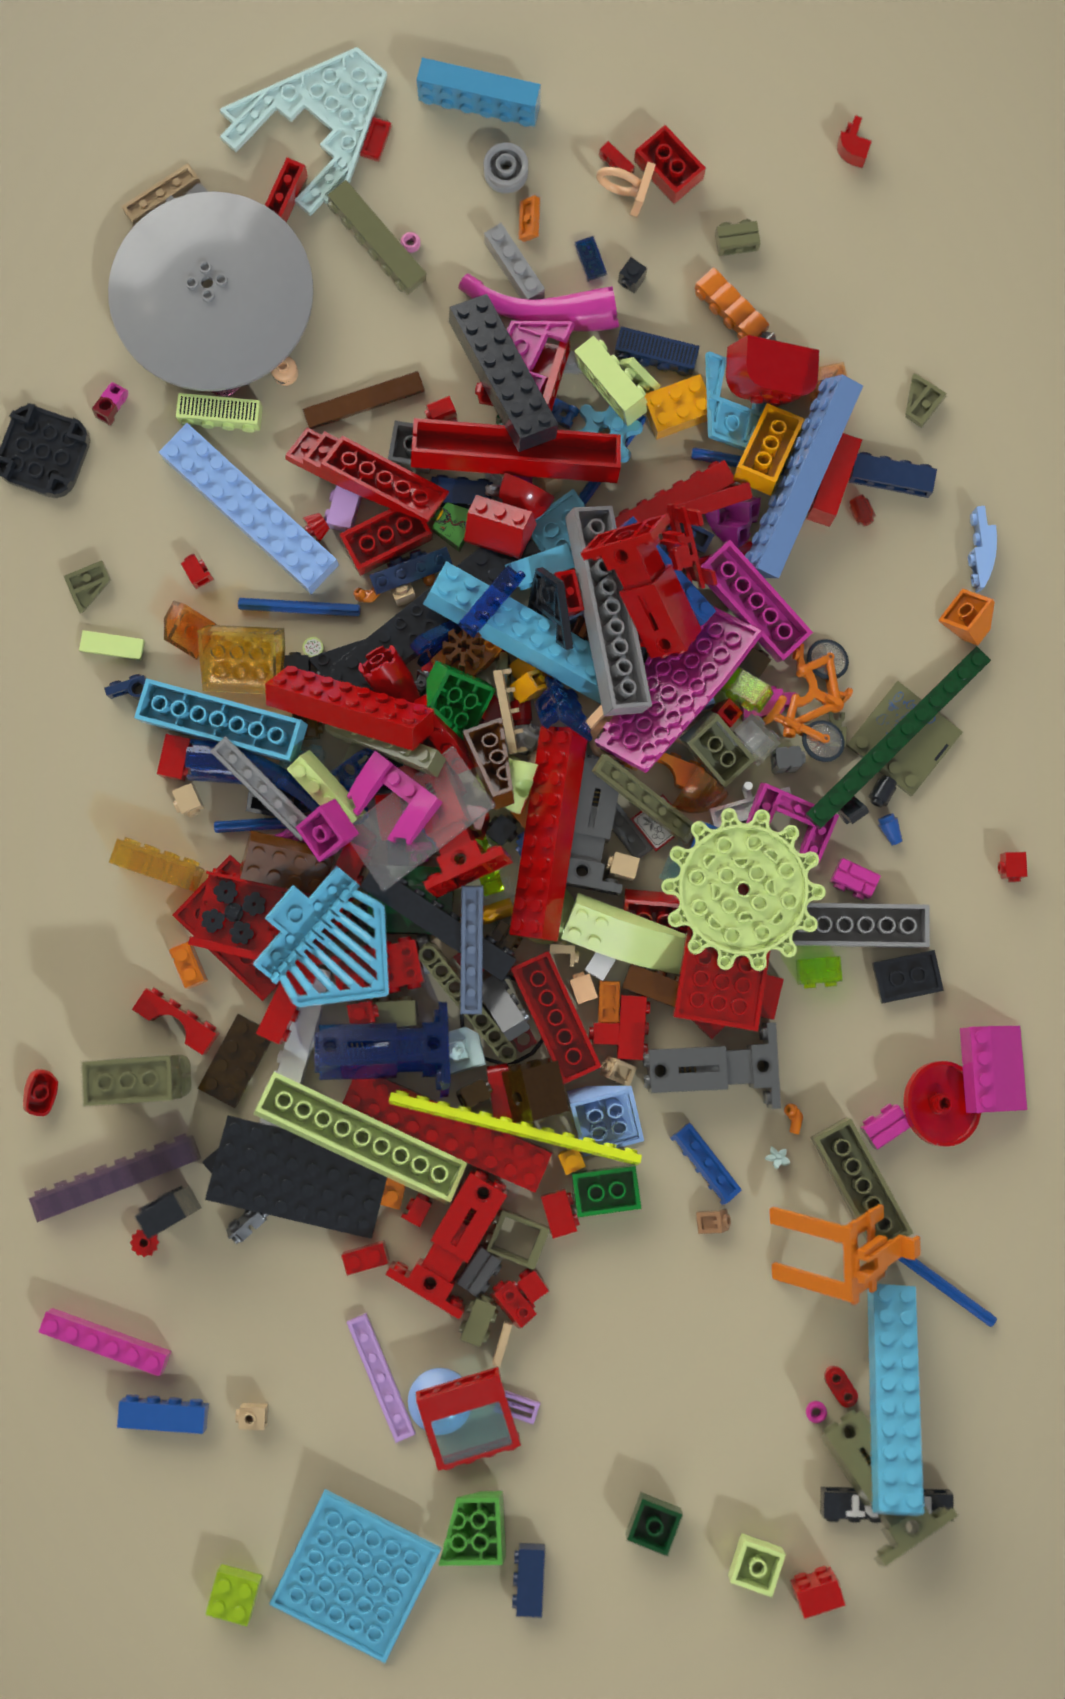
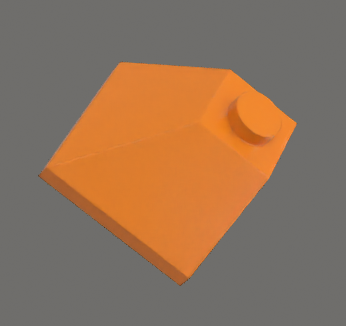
M962 589L939 618V622L962 640L978 646L991 629L995 601L983 595Z

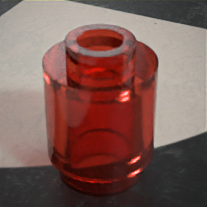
M864 494L849 501V509L857 525L865 527L874 522L873 518L876 517V514Z

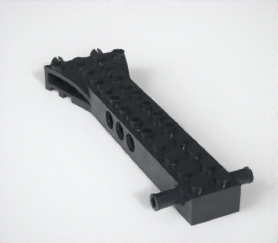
M531 538L520 559L541 552ZM480 547L456 567L499 591L510 582L505 564L520 559ZM431 586L366 639L320 653L308 659L316 668V674L332 677L335 680L349 682L352 685L368 688L373 691L358 668L359 663L364 665L367 661L365 656L369 652L380 646L390 649V645H392L407 665L456 626L457 623L423 605L432 588Z

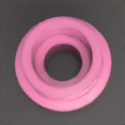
M413 232L404 234L400 241L409 253L416 252L421 245L419 236ZM409 241L414 242V245L409 246L407 245V243Z

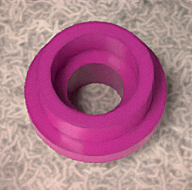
M812 1401L807 1405L805 1413L811 1422L821 1423L827 1417V1408L820 1401ZM814 1408H819L820 1412L818 1415H813L812 1411Z

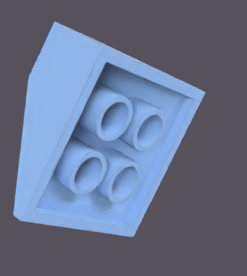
M584 1086L567 1091L578 1139L583 1140L584 1137L596 1140V1144L604 1145L605 1142L617 1145L616 1148L644 1141L632 1086ZM582 1152L583 1157L592 1155Z

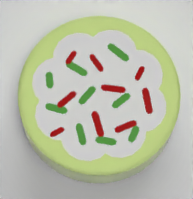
M310 637L303 643V651L305 655H309L311 658L323 653L324 646L320 639Z

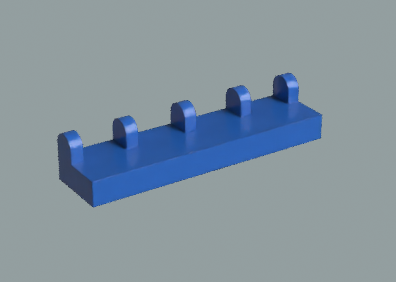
M691 1123L686 1124L670 1137L672 1141L675 1140L683 1150L682 1154L684 1156L687 1155L695 1165V1171L697 1173L700 1172L708 1182V1188L710 1190L713 1189L719 1196L721 1205L729 1203L742 1191Z

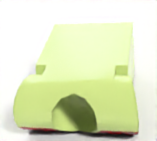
M507 752L515 803L505 808L514 813L521 814L539 765L525 762ZM477 773L473 787L486 793Z

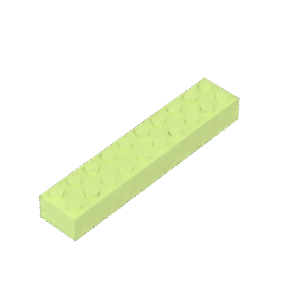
M273 1072L253 1113L268 1122L445 1205L451 1202L467 1166V1162L276 1072Z

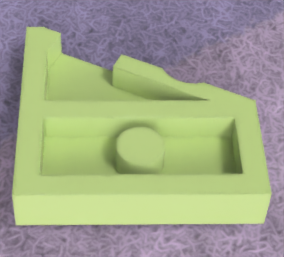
M634 357L619 360L621 369L623 371L627 370L633 378L632 381L640 385L645 393L658 390L661 387Z

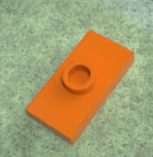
M599 981L598 1023H619L620 981Z

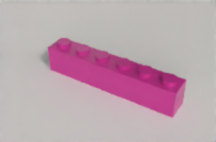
M55 1308L45 1312L38 1333L160 1376L165 1371L172 1352L171 1350Z

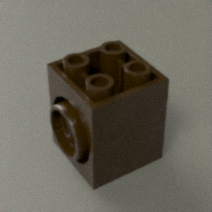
M549 1058L527 1061L526 1064L509 1066L508 1071L501 1072L513 1122L536 1121L570 1111L558 1060L550 1061Z

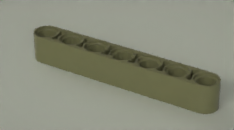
M431 942L423 944L419 952L420 961L461 1010V988L457 991L450 988V983L458 982L461 985V975L437 945ZM425 949H432L435 955L432 958H427L424 956L423 951ZM444 965L447 967L448 972L446 974H439L436 968ZM483 1002L482 1015L487 1017L488 1020L486 1022L479 1023L476 1020V1017L481 1014H464L501 1061L511 1063L516 1059V1043L513 1040L508 1041ZM498 1031L501 1036L498 1039H492L489 1033ZM505 1047H510L514 1052L511 1055H505L502 1050Z

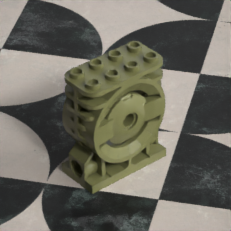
M184 1055L81 1062L83 1106L170 1101L182 1098L191 1091L190 1060Z

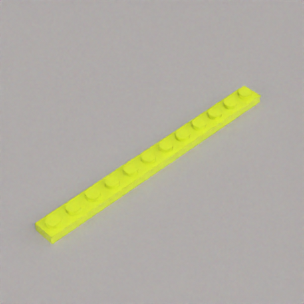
M397 1090L396 1093L391 1092L389 1104L636 1166L641 1163L642 1155L637 1154V1150L632 1148L620 1150L616 1149L617 1145L605 1142L604 1145L596 1144V1140L584 1137L583 1140L576 1139L575 1135L563 1132L560 1135L554 1133V1129L542 1127L540 1130L533 1128L534 1125L531 1123L521 1122L520 1125L512 1123L513 1119L501 1116L500 1119L492 1118V1114L480 1111L479 1114L472 1113L471 1109L459 1106L456 1109L450 1107V1103L438 1101L436 1104L429 1102L430 1099L427 1097L417 1096V1099L408 1097L409 1093Z

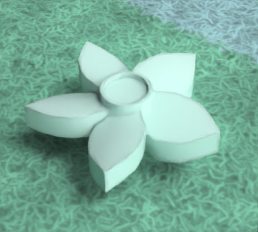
M771 1146L770 1152L772 1155L766 1156L765 1160L774 1161L773 1166L776 1170L780 1165H790V1160L785 1157L787 1149H781L778 1153Z

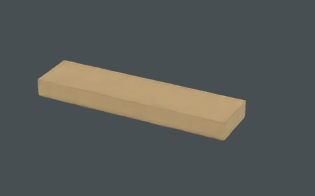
M188 163L121 207L132 224L135 225L150 211L166 203L165 200L169 196L179 197L196 184H199L200 179Z

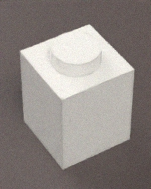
M595 952L584 971L603 981L616 959Z

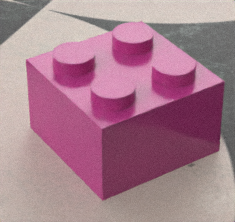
M336 799L319 806L295 827L319 862L335 855L359 835V832Z

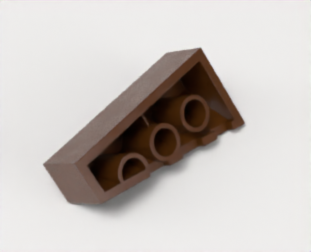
M502 717L464 730L465 747L494 810L514 804Z

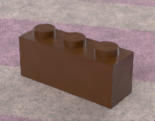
M630 964L621 988L675 1007L679 977L675 976L674 979L666 977L667 973L664 971L655 970V972L647 970L646 967Z

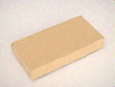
M505 1320L492 1361L494 1366H501L512 1328L511 1321Z

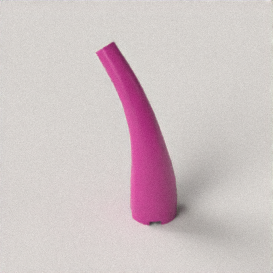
M469 273L463 276L458 286L459 290L472 299L487 294L498 314L516 321H573L575 324L573 331L581 332L619 328L613 286L538 300L515 298L495 292L484 286L482 281Z

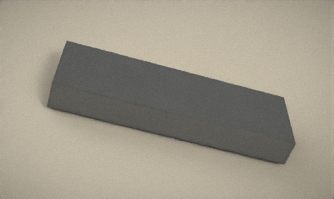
M617 803L612 831L633 857L641 859L653 848Z

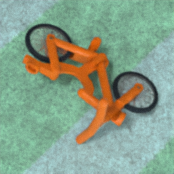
M822 639L810 646L807 653V664L803 657L804 644H801L793 651L792 658L797 660L796 676L806 678L809 686L808 693L804 697H800L796 693L792 695L786 717L780 714L787 701V697L781 695L768 715L760 720V725L766 726L773 720L781 723L784 726V737L794 738L796 734L801 736L803 747L809 756L817 761L830 762L837 759L844 750L845 741L842 732L836 725L825 720L814 721L808 726L804 723L830 711L833 713L840 712L844 707V703L852 696L853 689L847 688L844 692H841L837 679L843 676L848 669L849 658L847 652L839 643L829 639ZM815 675L825 679L827 693L818 689ZM814 698L824 705L795 718L797 707L807 705Z

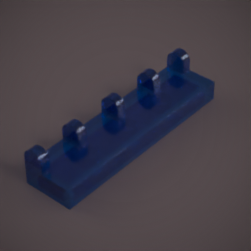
M507 565L457 625L474 638L526 577L523 571L517 573Z

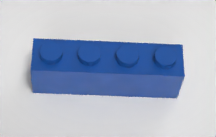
M128 1394L119 1401L117 1428L203 1434L207 1430L209 1403H203L202 1399H191L190 1402L182 1401V1398L178 1397L160 1400L161 1397L148 1396L145 1399L139 1398V1395Z

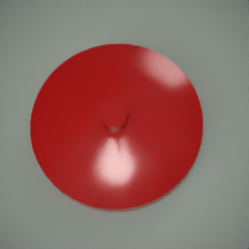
M949 1061L930 1062L918 1068L910 1077L904 1092V1112L909 1126L921 1140L934 1146L949 1147L964 1142L974 1133L979 1124L981 1113H966L962 1066Z

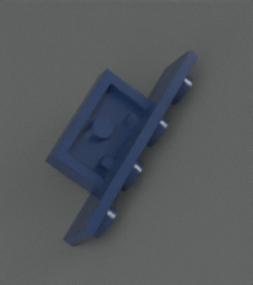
M447 547L430 553L417 549L410 552V556L405 558L398 556L391 559V563L387 564L388 568L369 575L376 595L440 572L446 561L453 565Z

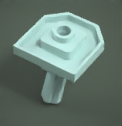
M467 1027L445 1033L438 1045L445 1076L486 1065L478 1033Z

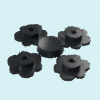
M222 880L218 886L214 887L213 893L217 896V901H224L229 905L226 906L224 914L218 913V910L215 908L211 911H204L202 913L203 921L201 925L206 927L208 932L214 933L217 929L223 928L222 922H224L226 917L227 920L235 922L234 928H231L229 931L232 935V942L235 944L240 942L247 944L248 939L253 938L254 931L250 929L249 923H243L238 920L242 918L243 911L249 912L251 916H255L257 913H264L266 900L261 897L260 893L252 892L250 896L246 895L244 897L245 902L242 907L237 903H232L234 897L238 895V891L235 890L236 884L233 881L226 883V881Z

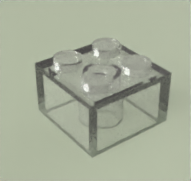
M750 714L733 733L756 759L754 763L759 766L778 748L781 742L779 741L780 737L773 730L769 731L764 726L765 722L758 715Z

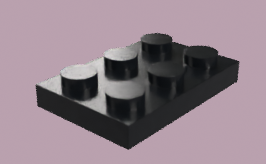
M935 950L872 963L881 1004L944 991Z

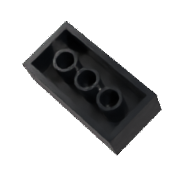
M181 1185L161 1195L157 1200L139 1208L140 1213L135 1218L148 1240L202 1207L190 1186L183 1188Z

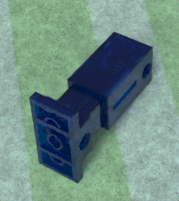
M439 1002L438 1010H434L433 1022H422V1028L397 1029V1023L319 1025V1032H314L315 1073H319V1080L397 1078V1072H422V1077H435V1088L440 1090V1097L449 1096L451 1079L447 1002Z

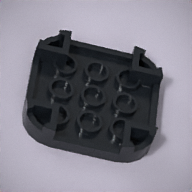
M27 403V405L21 406L15 411L12 410L9 415L11 420L0 446V477L12 485L47 497H64L72 491L89 450V432L78 419L74 417L72 419L39 408L35 404Z

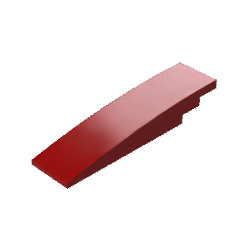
M307 427L285 455V460L326 481L425 522H429L449 494L448 490L343 435L339 439L325 431L321 435Z

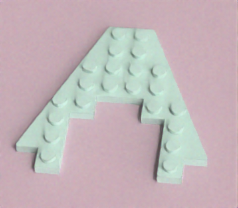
M356 47L222 107L220 113L232 124L224 131L220 138L233 151L237 152L276 110L290 122L304 108L332 131L320 143V146L333 158L295 199V204L311 216L323 202L328 204L327 195L342 182L347 180L350 184L363 142L387 79V72Z

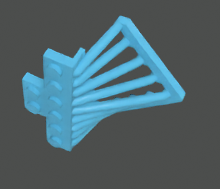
M338 866L331 871L309 898L292 885L265 917L280 932L254 961L253 965L268 976L273 983L277 984L280 980L290 1000L297 1007L383 997L389 994L384 906L374 898L358 891L357 889L360 885ZM353 897L372 907L374 917L348 901V899ZM344 908L373 927L375 938L339 910ZM332 918L336 919L376 950V959L330 920ZM326 928L377 971V979L327 937L322 930ZM316 938L371 987L362 988L313 943V940ZM307 949L350 989L339 990L304 951ZM298 959L329 992L318 993L295 964V961ZM288 970L294 975L308 995L299 996L286 975Z

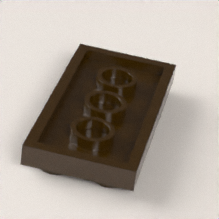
M237 1014L197 1089L233 1108L237 1107L271 1043L270 1040L256 1034L260 1024L241 1014Z

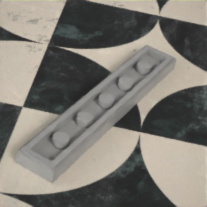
M225 736L210 752L302 841L303 838L295 827L306 816Z

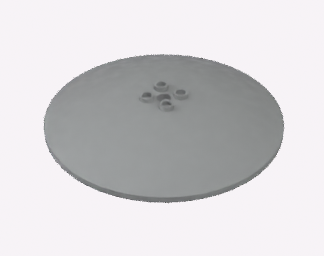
M199 192L187 194L163 203L145 215L130 230L120 245L112 264L109 277L108 299L114 327L121 341L134 359L147 371L181 388L197 391H222L241 387L262 378L279 366L291 354L305 332L313 304V278L306 252L300 240L290 226L275 212L265 205L241 195L226 192ZM205 280L213 281V285L210 288L202 286Z

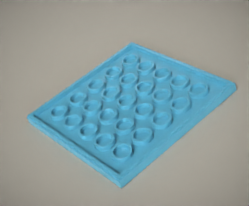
M325 1489L269 1605L385 1663L442 1547Z

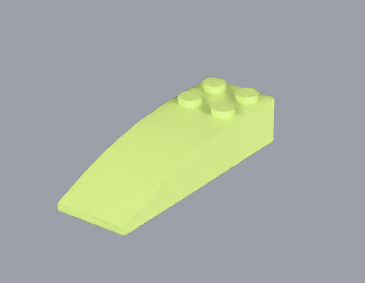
M578 893L564 926L561 939L624 962L680 975L686 934Z

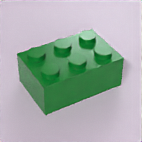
M630 1164L572 1173L578 1218L642 1209L635 1165Z

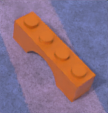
M664 753L656 763L663 764L671 771L674 778V787L694 794L704 768L700 767L701 764L696 761L689 760L687 762L682 760V756L676 753ZM625 761L620 762V764L624 765V767L629 768L634 771L638 770L637 768L626 763Z

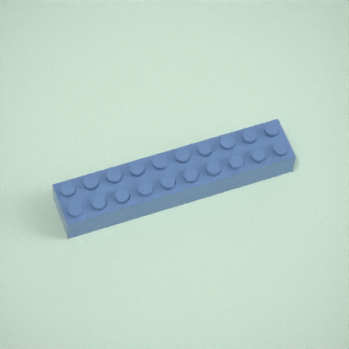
M843 374L825 378L819 385L818 390L820 392L810 406L811 412L809 417L802 424V433L794 442L793 448L795 449L785 463L786 469L784 474L777 481V490L769 499V508L760 520L761 526L759 531L752 538L753 544L750 551L745 555L764 578L780 577L863 388V385Z

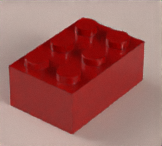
M666 125L661 127L635 150L634 162L643 172L648 162L656 164L651 180L673 204L678 202L704 179L706 167Z

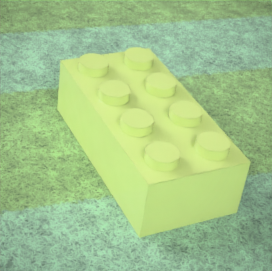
M593 335L574 350L578 368L628 427L647 412L646 393L640 385L636 386L632 382L633 378L627 370L623 371L619 366L620 362L616 356H610L605 343L601 339L598 341Z

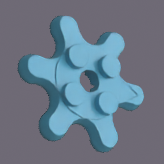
M584 404L580 408L579 414L586 424L579 431L599 433V431L608 427L610 434L621 435V462H628L631 459V451L625 446V441L629 436L639 435L642 432V423L636 420L627 427L610 405L606 411L596 412L591 405Z

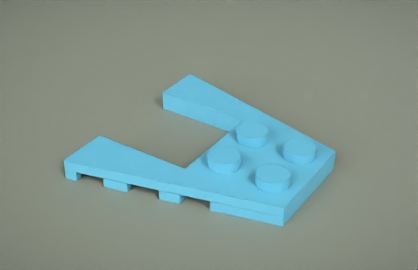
M709 351L705 354L708 438L740 450H745L767 403H752V407L748 408L720 397L727 358Z

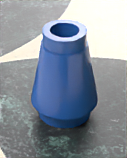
M894 813L878 819L880 823L878 826L891 846L903 841L898 817H895Z

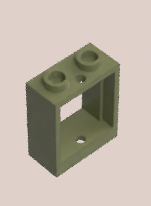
M503 1208L501 1213L497 1212L492 1224L496 1225L493 1233H488L484 1243L488 1245L487 1251L534 1270L549 1234L550 1227ZM505 1217L539 1230L528 1259L494 1245Z

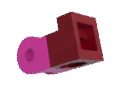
M114 382L110 383L92 407L94 416L111 426L115 421V415L128 397V390Z

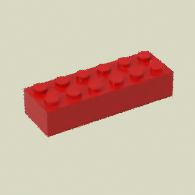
M547 951L512 967L511 971L552 1061L558 1060L563 1084L601 1068L602 1066L550 952Z

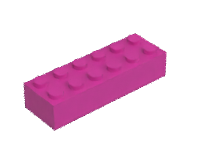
M731 540L724 543L701 565L702 568L715 571L718 585L712 586L707 584V586L734 616L762 630V636L758 642L777 663L784 661L813 633Z

